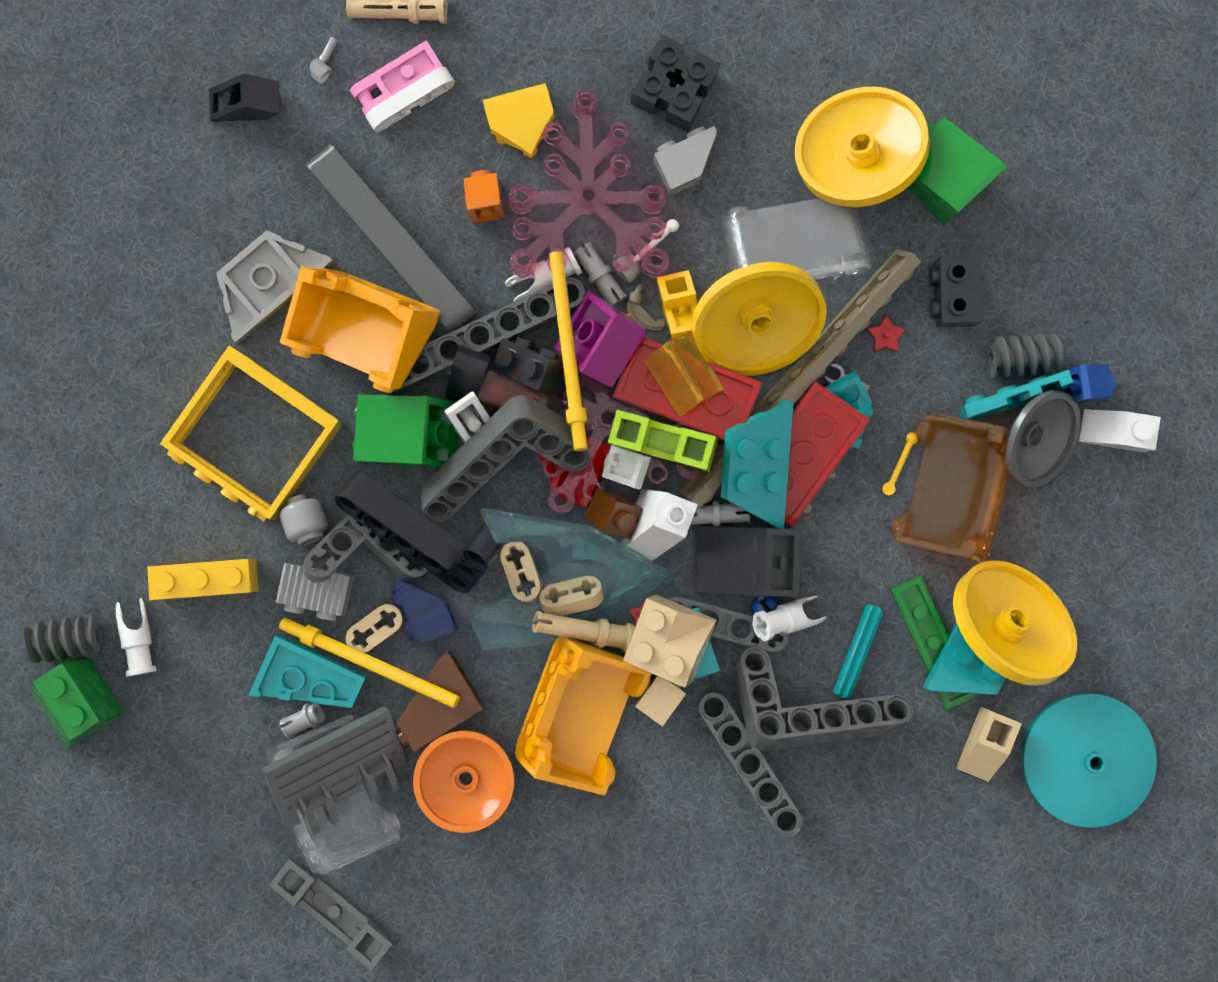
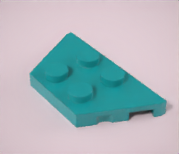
M781 400L777 402L778 406L766 412L760 411L749 417L745 423H738L725 430L721 498L741 507L746 512L778 529H784L793 414V401Z
M956 622L922 689L926 691L997 695L1006 678L987 666L973 652L965 641Z

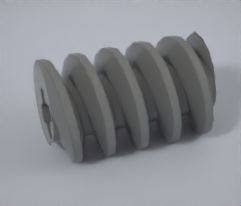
M1049 333L1046 338L1042 334H1036L1033 338L1030 335H1022L1020 339L1010 335L1006 340L1002 336H996L988 351V367L992 379L997 377L998 369H1002L1004 377L1009 378L1011 368H1015L1017 376L1022 377L1025 367H1028L1031 376H1036L1038 367H1041L1043 375L1047 376L1050 374L1051 366L1055 367L1056 373H1060L1063 367L1062 344L1059 337L1054 333Z
M90 615L88 625L85 624L83 617H77L74 627L69 618H63L61 628H59L56 619L49 621L48 629H46L43 621L35 623L34 631L30 627H26L23 637L25 654L31 663H40L42 660L52 662L55 659L61 661L67 660L69 657L71 659H80L82 655L85 658H91L95 654H99L102 647V632L96 615Z

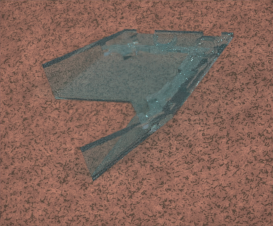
M486 508L481 509V515L496 543L526 541L546 552L544 568L539 571L543 589L551 584L583 576H594L599 579L604 593L602 603L593 609L563 617L591 622L602 618L610 622L628 611V609L646 600L648 596L651 597L650 591L657 588L661 582H666L669 586L679 579L673 572L593 526ZM527 579L524 580L523 587L519 589V592H524L527 596L531 595V588L535 587V583L531 584ZM511 589L469 614L470 623L483 651L554 644L559 637L539 632L534 633L532 625L538 624V622L533 621L535 613L537 611L544 613L540 600L538 599L534 603H523L514 597ZM591 590L585 591V595L591 594ZM558 598L553 599V603L558 602Z

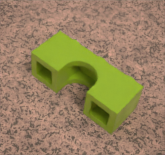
M617 410L608 443L710 472L719 439L716 436L670 426L650 418Z

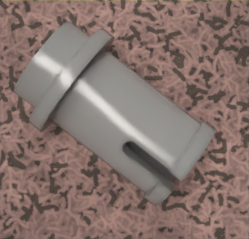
M307 703L303 706L302 710L280 720L281 726L289 724L282 727L281 731L286 737L292 738L309 728L317 729L325 720L324 711L316 703Z

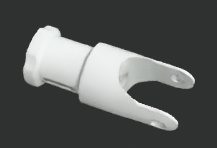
M569 247L565 248V253H563L565 276L568 277L574 273L577 275L581 274L582 271ZM542 260L506 280L505 285L510 287L524 279H535L531 288L518 295L514 302L553 284L550 260Z
M818 596L804 597L778 605L776 610L771 612H756L753 615L752 624L757 637L761 638L762 641H768L775 634L781 632L789 634L823 622L826 617L816 620L808 619L802 606L803 603L814 600Z
M142 598L139 599L142 624L138 630H131L126 627L122 620L119 602L116 603V619L121 649L126 651L129 669L126 671V677L157 671L156 666L152 665L149 645L152 644L147 611Z

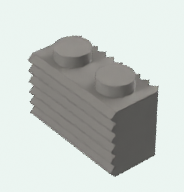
M284 563L276 603L284 604V611L303 614L304 609L317 611V618L336 621L337 616L346 615L354 576L334 573L326 581L315 583L305 577L302 565Z

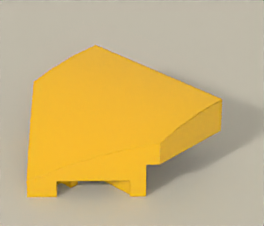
M546 83L483 100L490 130L496 136L497 142L501 145L508 144L523 151V155L533 159L538 151L537 146L547 132H551L554 128L552 120L555 116Z

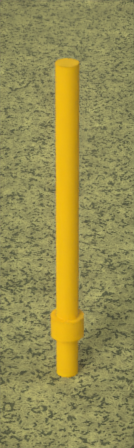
M552 252L549 256L569 407L566 410L567 425L571 426L574 451H584L588 449L584 425L588 421L586 408L582 407L563 253Z
M286 617L279 624L280 630L300 638L301 643L311 648L320 647L449 707L455 708L460 700V696L322 634L321 629L310 624L304 626Z

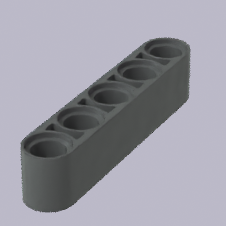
M716 690L704 692L697 702L699 713L768 821L779 835L783 837L796 835L802 827V817L760 750L750 743L747 730L721 692ZM712 697L718 698L722 702L721 710L714 715L704 711L705 702ZM735 726L739 728L740 735L736 741L726 742L723 740L722 733L726 727ZM748 754H753L758 758V763L752 770H744L740 766L742 758ZM765 783H772L776 786V791L770 798L759 796V789ZM789 811L794 814L793 822L786 827L778 825V816L782 812Z

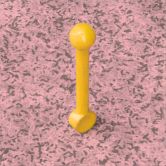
M909 432L906 435L907 443L889 482L883 485L882 489L885 495L891 496L896 491L895 483L912 446L919 440V436L915 432Z

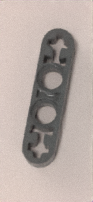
M683 597L669 598L673 602H681L683 606L692 609V605L699 606L701 613L707 610L714 611L718 616V624L713 629L712 637L750 647H759L769 652L781 651L788 643L789 635L783 632L778 633L782 636L781 642L777 641L773 646L768 645L769 640L762 641L759 637L758 643L751 642L756 634L752 624L753 616ZM738 619L747 620L750 625L749 634L743 638L734 636L731 630L733 622Z

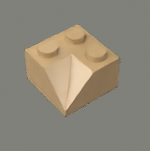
M657 594L648 597L623 661L685 688L694 681L717 620Z

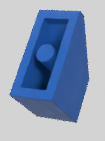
M1109 364L1080 365L1069 370L1073 383L1065 388L1063 392L1071 395L1077 404L1114 397L1113 391L1116 389V379L1114 373L1110 372Z

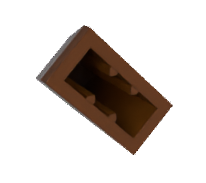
M451 650L441 656L425 681L460 696L457 706L455 708L449 707L417 692L396 723L400 728L396 730L400 741L406 748L410 746L413 752L480 712L485 707Z

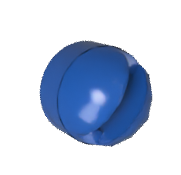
M757 596L753 600L754 602H752L753 614L764 611L759 601L765 599L771 611H774L778 607L777 600L773 596Z

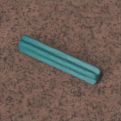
M872 604L865 606L833 689V693L836 696L844 699L851 698L884 613L882 608Z

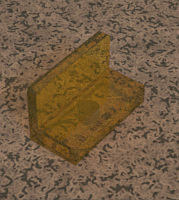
M689 332L667 341L645 359L646 365L678 416L686 414L701 402L716 396L724 390Z

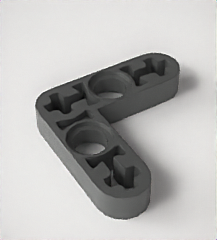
M347 515L307 554L302 566L303 574L308 580L315 583L324 582L364 544L407 582H417L427 572V569L420 565L417 569L409 571L406 567L408 562H414L412 559L404 554L397 561L395 558L399 556V550H384L379 542L381 537L376 535L374 539L370 536L373 532L364 525L362 527L357 524L358 521L350 515ZM336 536L346 537L350 541V549L346 551L335 549L332 543L333 538ZM328 553L330 558L326 561L323 568L325 572L321 569H318L316 572L312 570L313 561L316 563L320 562Z

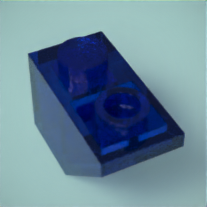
M405 580L394 583L396 590L392 591L393 598L398 609L404 608L408 621L404 622L411 641L416 639L417 644L421 645L458 630L447 598Z

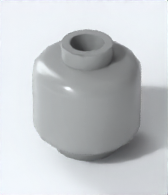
M305 494L289 498L286 501L287 506L279 513L287 539L291 542H297L298 546L309 545L321 540L324 537L323 532L327 530L328 522L320 501L314 498L307 499Z

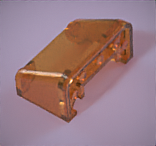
M926 412L924 420L919 422L916 432L917 439L920 440L921 446L925 448L910 510L904 511L901 516L895 518L892 530L893 535H895L894 541L971 562H986L991 551L1010 474L1006 461V444L1010 431L1005 426Z

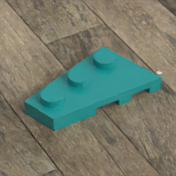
M1066 370L1049 377L1047 375L1041 376L1019 387L1010 385L997 390V394L985 398L984 394L965 400L966 405L958 411L961 422H969L1026 405L1038 395L1050 390L1063 391L1073 383L1070 371Z
M277 634L270 645L248 696H268L290 701L293 699L310 701L314 704L352 708L360 695L368 675Z

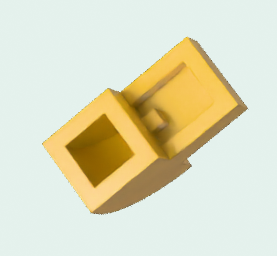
M689 270L657 277L666 325L669 327L673 343L692 339V317L697 306V297Z

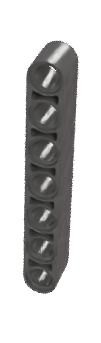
M330 143L305 164L425 304L440 310L438 320L449 332L463 327L477 315L466 299Z
M566 278L567 289H575L579 293L578 299L575 302L569 303L570 314L576 312L584 299L585 291L580 281L575 278ZM553 284L425 344L417 360L426 358L429 361L427 371L422 374H416L413 372L412 367L401 388L393 389L392 393L381 392L385 395L400 396L451 371L454 359L447 360L442 356L443 350L447 345L454 344L458 347L461 345L486 355L499 349L502 338L515 341L517 336L524 337L557 321ZM542 302L549 306V311L545 316L536 317L531 313V309L536 303ZM510 316L516 317L519 320V326L515 330L506 331L501 327L505 318ZM480 330L488 332L489 340L487 343L480 346L472 343L474 333Z

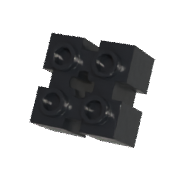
M661 34L649 56L648 69L651 70V73L644 69L642 70L631 91L630 103L654 115L658 108L666 112V122L689 132L701 108L702 99L698 95L704 98L707 97L718 76L720 63L698 52L691 59L684 55V45ZM670 80H678L680 85L677 84L676 88L669 86Z

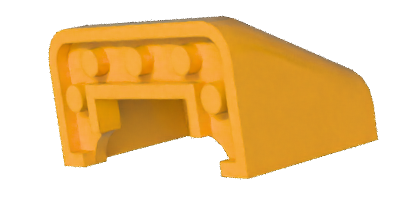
M301 266L279 343L291 347V353L294 355L310 358L311 354H322L368 373V379L374 382L373 387L375 389L392 393L393 389L402 387L437 325L440 310L339 270Z
M559 636L552 646L519 734L515 749L517 760L535 779L605 796L616 774L613 762L607 756L608 750L628 697L633 696L637 698L647 691L651 682V673L624 662V657L573 638Z

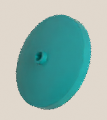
M1078 693L1052 702L1034 718L1023 740L1021 767L1025 783L1031 795L1044 810L1065 823L1079 827L1095 828L1117 823L1138 809L1152 788L1156 774L1157 756L1155 744L1148 727L1130 707L1105 695ZM1093 757H1097L1094 760L1096 765L1092 768L1090 761Z

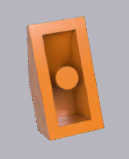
M480 170L471 173V177L464 178L466 207L472 223L504 219L505 215L497 173L490 174L488 170Z

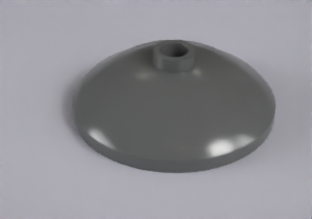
M1059 390L1044 392L1028 402L1016 417L1006 444L1008 470L1016 482L1026 487L1042 486L1056 477L1067 464L1078 440L1081 421L1078 404L1071 395Z

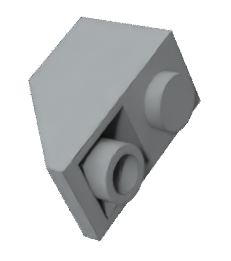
M704 126L699 127L688 133L687 139L678 143L672 140L657 148L658 152L654 154L653 162L670 196L700 183L716 138L717 131L715 126L709 129H705Z

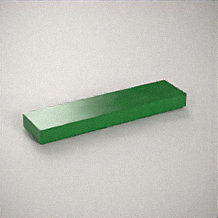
M919 575L890 588V591L926 670L930 674L944 645L949 639V635L922 576ZM937 691L945 710L977 697L975 693Z

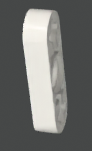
M446 67L437 68L373 107L366 114V119L374 132H381L412 113L410 111L417 105L422 107L451 89L455 81Z

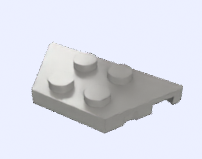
M266 230L216 272L219 287L222 289L224 296L223 304L225 312L229 317L233 341L237 344L242 342L292 299L301 266L329 268L335 262L327 255L317 253L301 244L291 242Z

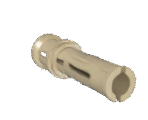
M347 0L346 12L349 19H409L413 24H419L420 21H439L440 24H446L447 0ZM368 8H392V9H368Z
M537 611L533 619L538 624L532 625L534 633L539 632L590 641L597 648L602 649L604 646L620 648L624 653L627 651L635 630L634 624L630 623L622 626L611 624L607 619L602 618L591 622L542 613L541 611Z

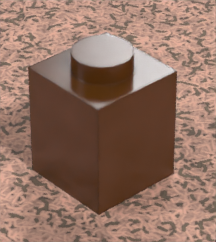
M596 488L584 518L604 533L631 540L643 508L622 494Z

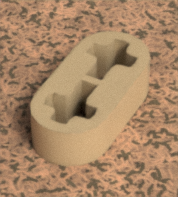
M509 542L503 547L500 556L514 597L521 602L527 604L534 603L539 599V595L543 590V584L532 552L522 542ZM517 549L520 553H525V556L520 558L523 569L518 570L516 563L508 560V558L513 556L512 550ZM523 575L526 576V579L531 584L535 583V587L531 588L532 594L529 596L524 592H519V589L523 587L521 578Z
M583 576L546 586L539 595L543 612L558 616L593 609L599 606L604 599L601 582L594 576ZM591 590V594L585 595V591ZM558 598V602L553 603L552 600Z
M384 604L378 607L347 631L346 644L363 653L372 650L402 627L404 622L402 610L393 604ZM384 610L387 613L395 612L397 617L393 620L395 623L393 628L388 624L378 629L375 625L384 618L382 615ZM371 628L374 633L366 639L368 645L366 647L363 644L356 646L353 642L357 637L355 631L359 630V632L363 633Z

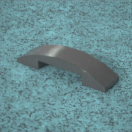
M293 858L288 859L269 884L273 890L291 905L302 907L348 946L346 950L371 971L394 943L381 927L360 907L314 871Z

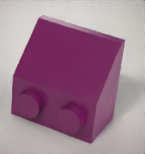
M588 291L571 318L577 369L581 373L612 388L616 380L623 374L625 366L634 351L641 345L647 330L627 314ZM559 338L554 348L562 354Z

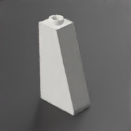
M642 489L636 504L643 508L631 540L623 538L619 551L647 562L653 561L686 537L698 504L667 492Z

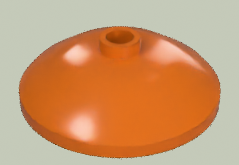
M469 730L453 731L438 737L430 743L420 755L413 775L414 794L422 812L437 826L459 833L478 831L494 823L507 809L514 791V771L505 750L489 736ZM463 772L470 773L472 782L469 784L462 783L460 774Z

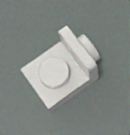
M611 445L610 451L604 460L602 477L632 488L641 489L651 457Z

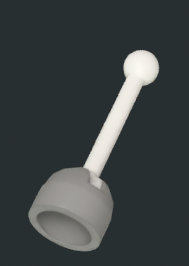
M670 219L666 223V228L636 256L623 255L612 264L614 271L627 284H630L640 273L641 266L639 261L670 232L678 230V221Z

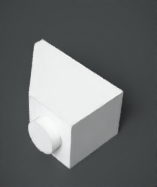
M473 391L444 411L445 416L464 443L490 419Z
M1083 409L1078 442L1142 453L1156 450L1161 417L1127 411Z

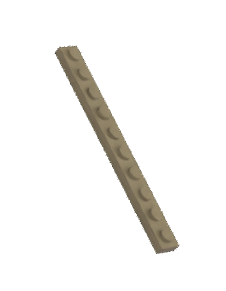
M896 249L821 332L814 345L794 362L752 409L749 417L760 411L766 412L778 406L777 402L781 400L793 401V405L797 404L803 398L807 388L824 375L826 367L834 358L841 355L847 349L851 339L868 326L870 318L878 309L885 306L891 300L895 290L912 277L914 269L921 263L916 255ZM725 441L715 450L710 472L698 469L678 491L688 501L698 504L697 507L699 509L715 496L716 490L722 484Z

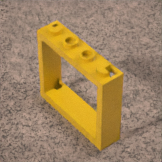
M229 345L160 444L169 450L167 455L180 465L187 462L195 468L193 472L195 476L208 484L212 481L223 487L220 493L235 503L239 499L250 506L247 511L264 522L266 518L277 520L280 511L287 505L286 501L293 497L339 431L343 422ZM236 367L325 427L272 505L182 444Z

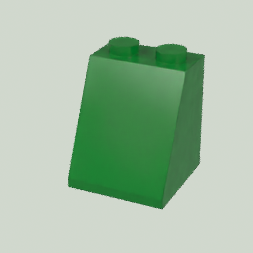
M944 117L936 125L932 121L927 124L930 138L927 161L918 177L908 186V189L943 226L1007 168L1003 161Z
M358 395L355 408V438L352 444L354 452L353 461L371 464L440 468L458 449V434L444 413L446 409L455 403L428 396Z
M90 658L61 663L33 682L32 695L68 750L125 713Z

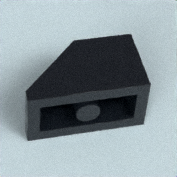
M244 73L209 89L211 122L265 120L279 114L281 105L279 81Z

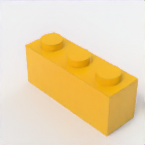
M257 559L147 567L149 600L259 592Z

